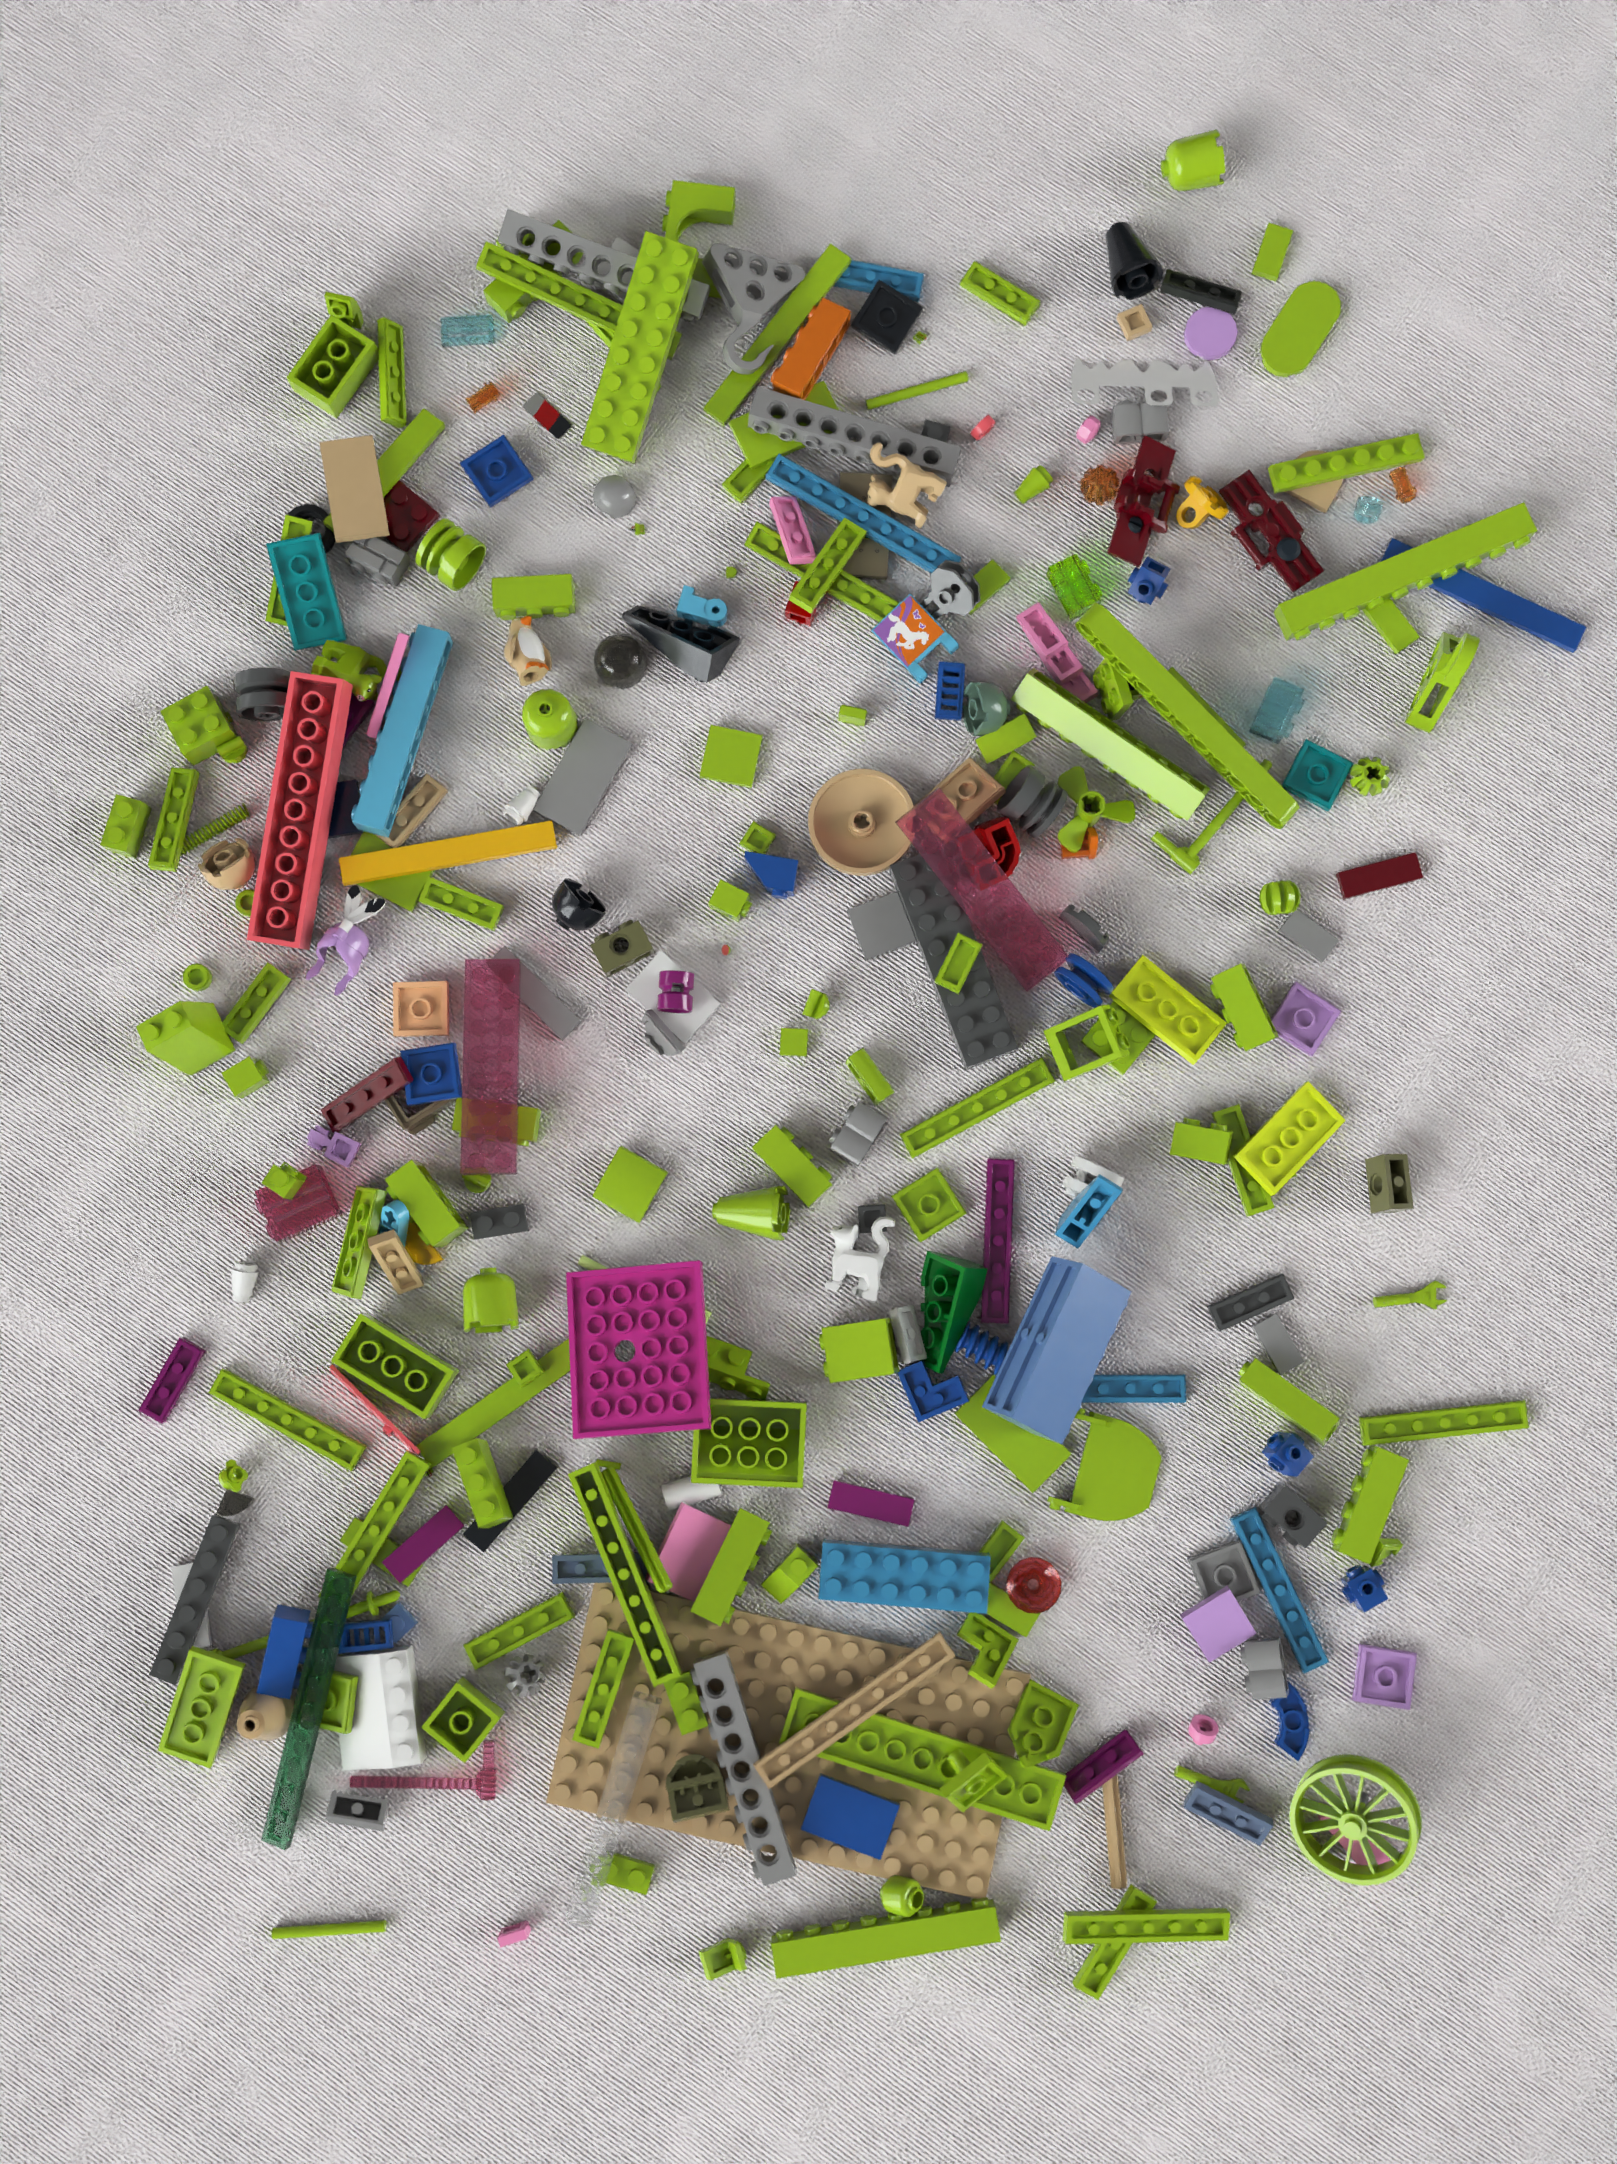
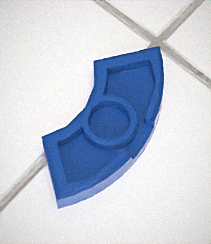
M1288 1681L1289 1695L1286 1698H1272L1269 1701L1276 1709L1279 1718V1732L1274 1742L1295 1760L1299 1761L1306 1749L1310 1728L1304 1700L1296 1688Z

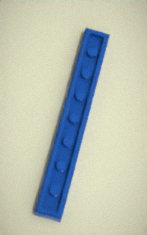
M1392 538L1381 561L1414 547ZM1461 569L1457 570V574L1445 580H1442V577L1434 579L1433 583L1428 586L1571 653L1576 651L1587 628Z

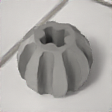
M524 1654L523 1661L519 1656L510 1660L513 1669L506 1668L504 1677H510L511 1683L506 1684L508 1689L512 1691L516 1687L517 1696L526 1697L527 1690L531 1695L539 1692L540 1687L537 1682L545 1683L546 1674H541L539 1671L540 1668L544 1667L541 1660L534 1664L533 1655ZM520 1673H529L530 1678H521Z

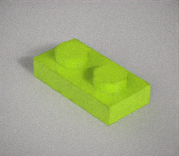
M685 1671L680 1676L665 1682L664 1686L681 1735L683 1736L707 1727L709 1722L702 1710L691 1671Z
M601 1849L593 1880L647 1895L655 1864Z

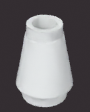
M527 786L526 789L505 805L506 809L503 811V815L516 826H520L522 822L526 823L541 796L535 788Z
M235 1261L234 1267L231 1268L233 1301L243 1303L250 1301L259 1273L256 1263Z

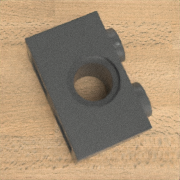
M1279 1483L1258 1507L1264 1512L1261 1517L1273 1528L1278 1525L1285 1532L1282 1535L1283 1538L1294 1547L1299 1544L1307 1548L1328 1524L1289 1487L1282 1483ZM1294 1510L1297 1515L1296 1521L1288 1525L1285 1521V1515L1288 1511Z

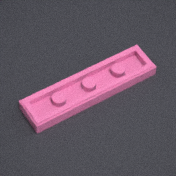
M398 633L366 733L369 737L376 739L381 729L385 711L389 704L410 638L409 635Z

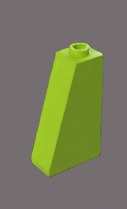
M1256 1358L1252 1363L1247 1361L1240 1369L1238 1375L1241 1376L1239 1382L1242 1386L1324 1447L1340 1425L1339 1417Z

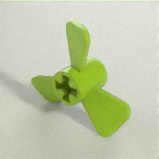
M1074 766L1059 776L1057 781L1058 787L1067 791L1068 796L1077 804L1074 810V818L1060 829L1057 835L1059 843L1070 852L1076 853L1081 849L1087 827L1097 824L1100 817L1126 824L1134 821V803L1129 800H1122L1105 804V800L1100 793L1088 790L1085 772L1082 767ZM1085 804L1091 805V812L1086 813L1084 811Z

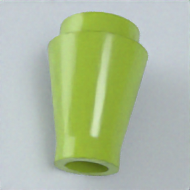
M1039 465L1037 468L1033 467L1018 489L1013 493L1022 504H1025L1028 500L1049 489L1050 484L1054 480L1049 472L1042 465Z

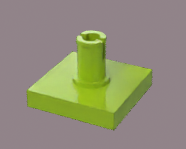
M958 1749L948 1757V1761L957 1775L943 1785L940 1790L952 1804L962 1812H965L1003 1781L1007 1775L985 1752L970 1763L964 1753Z

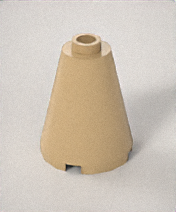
M256 1686L242 1700L237 1719V1730L246 1739L262 1741L278 1739L290 1730L296 1715L294 1698L292 1695L290 1699L258 1694L256 1693L258 1686Z

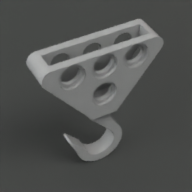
M715 243L704 256L702 263L730 314L737 322V328L723 345V357L733 371L745 375L752 374L764 363L773 345L761 352L754 361L747 362L737 356L734 348L735 342L752 330L768 312L794 291L804 279L805 272L802 267ZM726 254H733L734 256H736V258H732V257L725 256V255H726ZM725 261L729 262L732 267H729ZM751 261H758L759 263H761V265L754 264V263H750V262H751ZM750 268L754 269L757 274H754ZM776 268H783L786 272L776 270ZM747 293L751 294L754 299H751Z

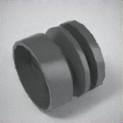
M1028 765L1008 785L1005 790L1006 793L1001 796L997 804L996 810L1004 817L1009 818L1011 822L1021 816L1018 824L1019 828L1022 830L1027 829L1028 835L1036 838L1057 818L1067 800L1068 793L1063 788L1057 789V784L1053 781L1043 787L1045 775L1032 765Z

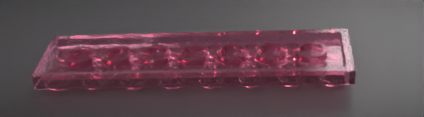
M936 788L895 821L1025 991L1028 992L1066 961L1065 958L1068 955L940 788Z
M465 959L461 1175L517 1174L520 959Z

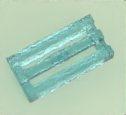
M493 315L440 318L442 325L441 343L443 347L495 344ZM489 332V335L448 337L451 334L471 335Z

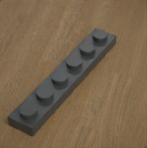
M216 1514L211 1516L150 1671V1676L173 1685L179 1683L189 1649L195 1642L240 1523Z

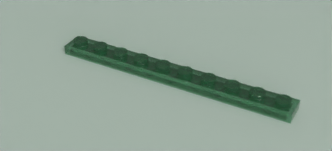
M329 1568L326 1571L261 1841L283 1850L290 1848L357 1577L336 1568Z

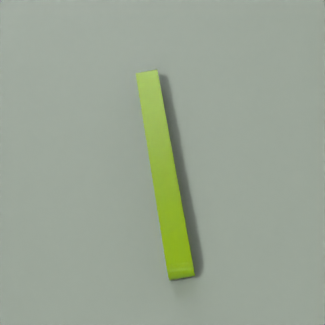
M1093 603L1076 622L1075 626L1078 632L1271 826L1282 829L1299 809L1296 800L1104 606L1099 603Z

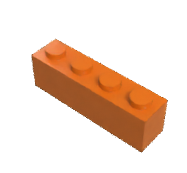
M822 298L818 306H813L808 317V323L805 327H800L794 346L788 347L783 358V364L780 368L776 367L771 376L773 391L806 400L850 327V310L825 298Z

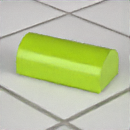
M864 1048L848 1057L845 1064L874 1105H879L895 1093Z

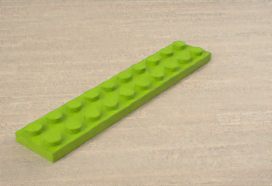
M796 1687L779 1744H782L841 1701ZM875 1713L816 1755L826 1760L946 1798L940 1788L957 1775L948 1761L949 1755L960 1749L970 1763H972L985 1752L1002 1768L1007 1777L974 1803L972 1807L1049 1832L1066 1778L1065 1773L1037 1764L1023 1769L1019 1758L879 1713Z

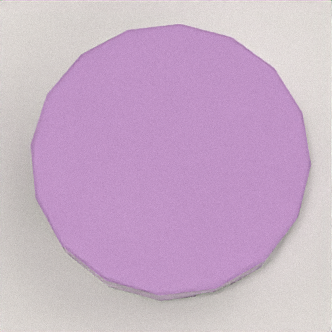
M1211 307L1201 308L1194 312L1186 323L1184 331L1185 344L1195 356L1198 355L1205 360L1220 359L1227 355L1235 344L1238 333L1236 322L1228 312Z

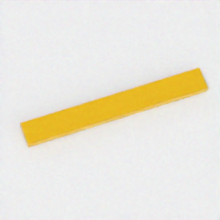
M551 820L340 857L339 863L343 885L347 886L557 849V843Z

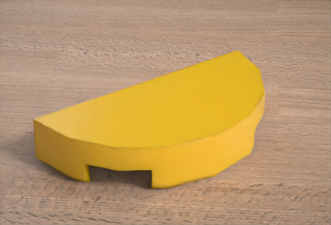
M409 1222L405 1249L412 1261L421 1265H432L444 1260L434 1246L431 1244L427 1246L420 1238L418 1232L421 1229L415 1222Z

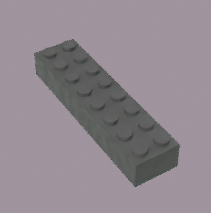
M938 847L890 865L889 873L904 907L918 949L965 1071L1016 1052L1018 1049L1016 1040L981 950L959 994L934 983L958 933L977 941L942 848Z

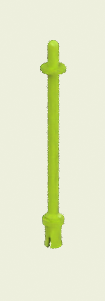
M392 1590L375 1597L374 1593L369 1591L366 1593V1600L345 1607L342 1611L337 1610L309 1620L314 1622L312 1631L367 1611L377 1616L379 1615V1607L399 1600L400 1592ZM269 1635L225 1651L214 1648L210 1652L236 1659L267 1648Z

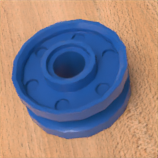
M1070 953L1065 959L1071 971L1064 967H1058L1054 975L1067 990L1082 1002L1093 1008L1101 1006L1103 1001L1097 991L1110 995L1114 990L1112 983L1087 960L1074 953Z

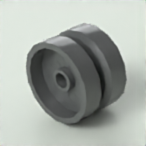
M253 668L235 674V691L241 695L236 699V714L241 718L253 721L283 720L290 672L277 668Z

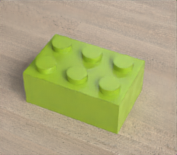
M331 314L286 379L294 392L337 419L379 360L378 348L374 341Z
M410 1160L385 1179L389 1185L386 1187L387 1192L394 1200H400L407 1207L410 1216L409 1222H415L421 1230L418 1234L427 1246L431 1244L434 1247L443 1248L469 1229L421 1162Z

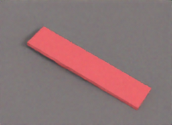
M333 1364L329 1367L330 1372L384 1424L382 1431L388 1437L394 1434L412 1453L417 1456L421 1455V1451Z

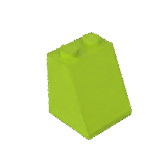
M179 1001L136 1026L147 1052L189 1076L198 1073L236 1051L229 1035L225 1032L222 1020L213 1003Z

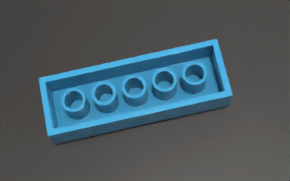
M824 1539L818 1599L987 1614L991 1556L987 1552Z

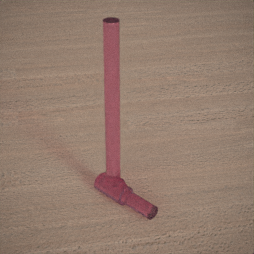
M484 1740L483 1769L476 1775V1778L351 1776L350 1787L476 1790V1794L481 1800H493L496 1797L495 1740Z

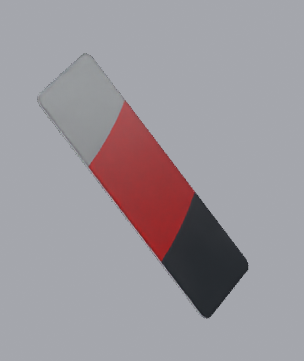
M535 393L523 405V408L556 439H559L572 426L539 393Z

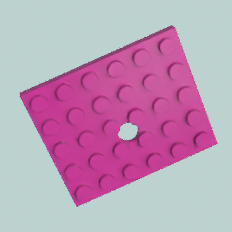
M702 1261L567 1272L573 1439L712 1429ZM624 1340L631 1341L635 1346V1355L628 1362H621L615 1354L616 1347Z

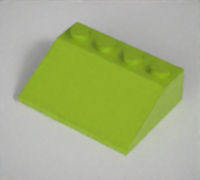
M710 1397L712 1429L693 1431L691 1483L803 1488L807 1402Z

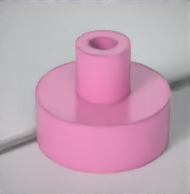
M1202 1714L1195 1715L1188 1727V1732L1197 1745L1214 1742L1219 1731L1217 1723L1211 1717Z

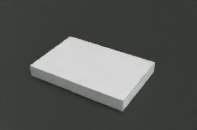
M660 950L627 986L625 991L646 1010L653 1009L670 1031L686 1044L718 1009L721 1003L694 980V990L689 992L693 996L692 1013L658 1011V994L662 993V989L659 988V972L666 970L684 971ZM672 988L671 991L680 992V988Z

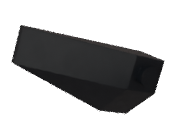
M639 605L624 612L622 616L628 624L678 668L699 682L708 683L721 675L740 640L739 637L710 625L708 629L693 626L694 621L689 619L684 621L671 620L667 613Z

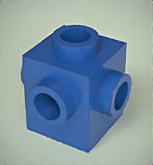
M1147 556L1140 569L1135 567L1129 577L1128 582L1132 585L1127 593L1133 595L1136 601L1151 605L1156 597L1161 599L1168 586L1164 581L1171 569Z
M1278 1432L1273 1434L1267 1440V1446L1262 1451L1269 1459L1267 1463L1271 1468L1281 1472L1283 1475L1298 1477L1314 1457L1303 1445L1305 1443L1304 1440L1294 1432Z
M1356 1565L1346 1571L1347 1575L1341 1578L1345 1586L1341 1589L1349 1603L1354 1602L1357 1609L1364 1613L1389 1599L1382 1588V1585L1385 1584L1384 1580L1376 1569L1372 1570L1365 1565L1362 1567L1361 1565Z

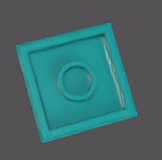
M1305 739L1281 786L1286 791L1329 811L1354 763Z

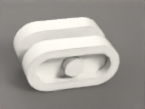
M1074 1156L1070 1167L1077 1170L1074 1178L1066 1176L1062 1187L1066 1189L1064 1192L1066 1195L1075 1198L1088 1186V1184L1084 1183L1087 1175L1095 1179L1100 1174L1120 1187L1125 1178L1091 1161Z

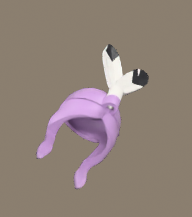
M353 885L349 889L345 901V919L330 927L318 941L316 949L318 960L315 966L307 972L306 980H310L319 974L325 963L328 947L335 946L348 966V973L337 983L334 995L338 996L345 990L348 982L359 972L361 961L363 958L365 959L369 948L367 935L354 924L379 913L386 904L384 899H373L361 905L359 887Z

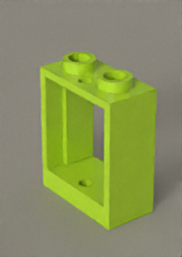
M1109 1004L1096 1007L1043 1031L1064 1081L1072 1080L1130 1055L1128 1051L1130 1048L1129 1041L1124 1033L1121 1034L1117 1024L1119 1023V1017L1115 1009L1111 1008ZM1098 1016L1113 1053L1078 1067L1064 1030Z

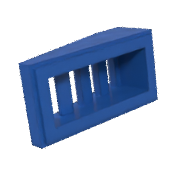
M939 662L935 719L961 721L965 663ZM943 673H944V674H959V675H958V677H954V676H943ZM943 683L958 684V688L943 687ZM942 695H957V699H944ZM941 705L957 706V709L941 710Z
M392 1619L341 1622L336 1625L338 1653L394 1648ZM382 1626L385 1629V1642H380L379 1627ZM372 1627L374 1628L375 1643L370 1642L369 1628ZM361 1628L364 1630V1643L360 1641ZM351 1629H354V1641H355V1644H351V1639H350V1630H351Z

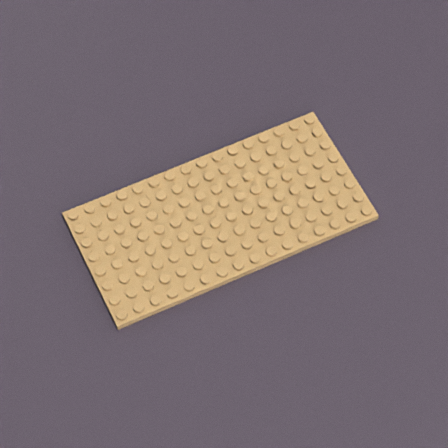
M594 1583L546 1803L746 1847L743 1839V1834L746 1833L743 1822L738 1823L734 1806L738 1804L735 1795H729L726 1782L728 1811L681 1822H673L669 1796L666 1790V1778L676 1765V1761L687 1755H703L718 1766L724 1781L729 1776L726 1767L721 1768L716 1751H719L720 1747L717 1739L712 1740L708 1726L683 1736L681 1735L664 1683L656 1687L653 1686L635 1640L599 1749L572 1740L608 1629L633 1636L612 1583ZM650 1590L682 1673L694 1668L693 1663L695 1659L727 1649L761 1758L780 1745V1737L796 1687L842 1701L916 1649L740 1609H735L729 1623L723 1621L720 1627L692 1613L690 1610L694 1604L693 1601L681 1596ZM954 1657L877 1713L1014 1757L1015 1748L1008 1728L1026 1684H1029L1030 1673L1004 1668L996 1686L991 1689L968 1674L974 1661ZM713 1678L708 1682L709 1687L713 1691H720L724 1688L722 1680L718 1678ZM700 1684L696 1685L699 1696H702ZM721 1706L717 1709V1713L721 1718L726 1719L733 1714L728 1706ZM706 1712L705 1714L707 1716L708 1722L712 1723L709 1716V1712ZM731 1733L726 1736V1741L731 1746H737L741 1743V1738L738 1734ZM817 1756L771 1787L793 1858L886 1879L893 1875L908 1877L917 1880L922 1887L976 1899L987 1896L1002 1816L972 1806L965 1812H962L947 1798ZM739 1761L734 1765L739 1773H746L750 1770L749 1764L745 1761ZM820 1773L900 1803L881 1860L801 1830V1825ZM747 1789L743 1793L744 1797L749 1801H754L759 1797L758 1792L754 1789ZM756 1817L752 1820L756 1828H764L768 1824L767 1820L763 1817ZM767 1844L761 1848V1851L775 1854L776 1848Z

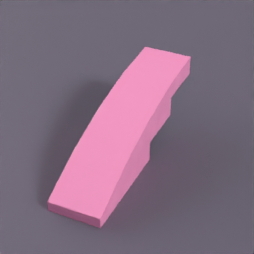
M1039 602L1016 616L1033 648L1057 684L1085 703L1098 696L1097 689L1083 672L1082 664L1068 647L1067 639Z

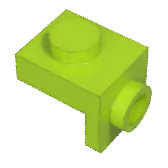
M726 1938L698 1951L707 1980L712 1981L735 1969L739 1971L747 1969L745 1948L737 1940Z

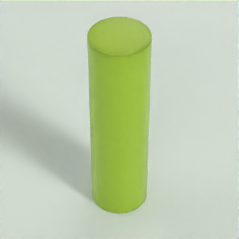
M600 1459L596 1461L600 1467L621 1469L622 1463Z

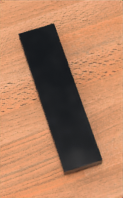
M538 1449L503 1487L513 1519L558 1468ZM475 1519L463 1535L484 1553L513 1519L488 1529L478 1528Z

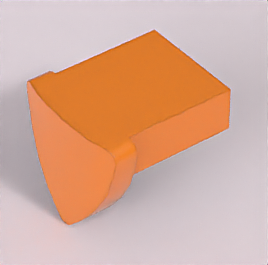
M1087 827L1081 849L1076 853L1070 852L1060 844L1061 859L1082 857L1094 859L1098 848V834L1095 828Z

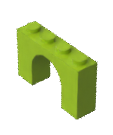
M673 180L672 190H667L666 207H669L668 215L663 216L662 231L666 232L665 238L678 242L686 228L701 222L733 226L736 203L735 187ZM698 258L692 279L710 286L711 290L708 297L722 298L702 263L703 258Z

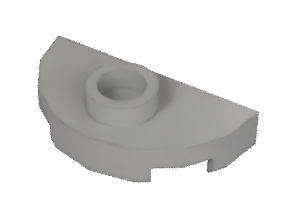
M653 1009L645 1011L642 1023H645L647 1035L644 1037L650 1048L659 1055L674 1056L681 1053L685 1047Z

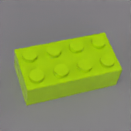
M368 1313L359 1314L331 1359V1362L423 1419L431 1418L460 1371Z

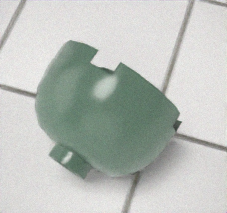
M970 682L966 686L963 697H968L967 705L962 706V713L967 731L974 733L972 736H983L997 731L1005 723L1007 715L1010 713V702L1006 699L1005 694L999 686L989 682Z

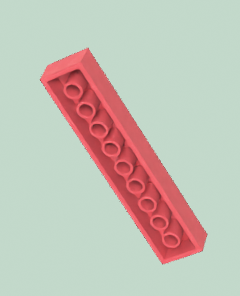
M295 671L290 672L247 940L310 951L353 685L344 679Z

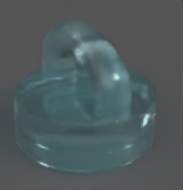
M1370 496L1359 497L1354 510L1355 519L1364 524L1376 522L1383 508L1382 501ZM1361 514L1369 515L1372 517H1364Z

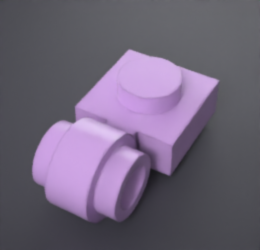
M316 1125L314 1129L311 1128L307 1136V1145L319 1151H322L323 1147H327L323 1155L324 1157L350 1168L362 1143L336 1131L331 1139L329 1136L331 1131L319 1125Z

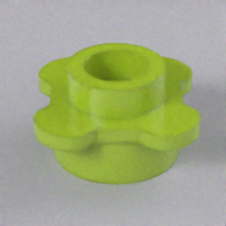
M228 1460L226 1468L222 1469L219 1473V1482L222 1487L233 1492H239L242 1489L241 1484L243 1481L248 1479L247 1471L237 1466L234 1460Z

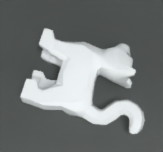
M885 1216L879 1217L873 1222L871 1227L872 1237L879 1245L876 1252L853 1249L858 1239V1224L854 1223L853 1226H834L830 1232L836 1244L832 1257L833 1274L830 1280H826L824 1288L837 1291L843 1284L846 1275H853L858 1277L859 1282L857 1286L853 1287L851 1294L876 1302L880 1288V1273L889 1252V1241L882 1233V1229L884 1227H894L895 1221Z

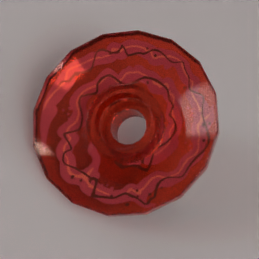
M1028 1557L1019 1560L1011 1568L1007 1576L1006 1590L1009 1599L1018 1609L1026 1613L1038 1614L1049 1610L1056 1604L1061 1594L1062 1582L1058 1571L1050 1562L1039 1557ZM1030 1579L1038 1581L1036 1588L1031 1589L1028 1587Z

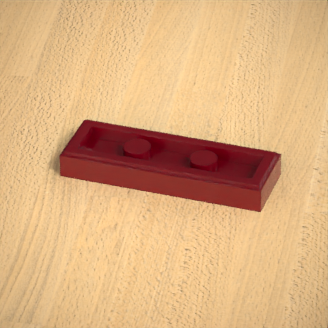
M1416 852L1342 871L1337 873L1336 877L1343 900L1421 880L1423 875Z

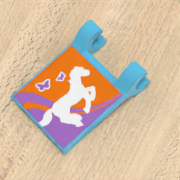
M911 594L904 598L871 630L919 684L928 677V674L918 664L939 644H942L951 655L959 648L956 640L937 623Z

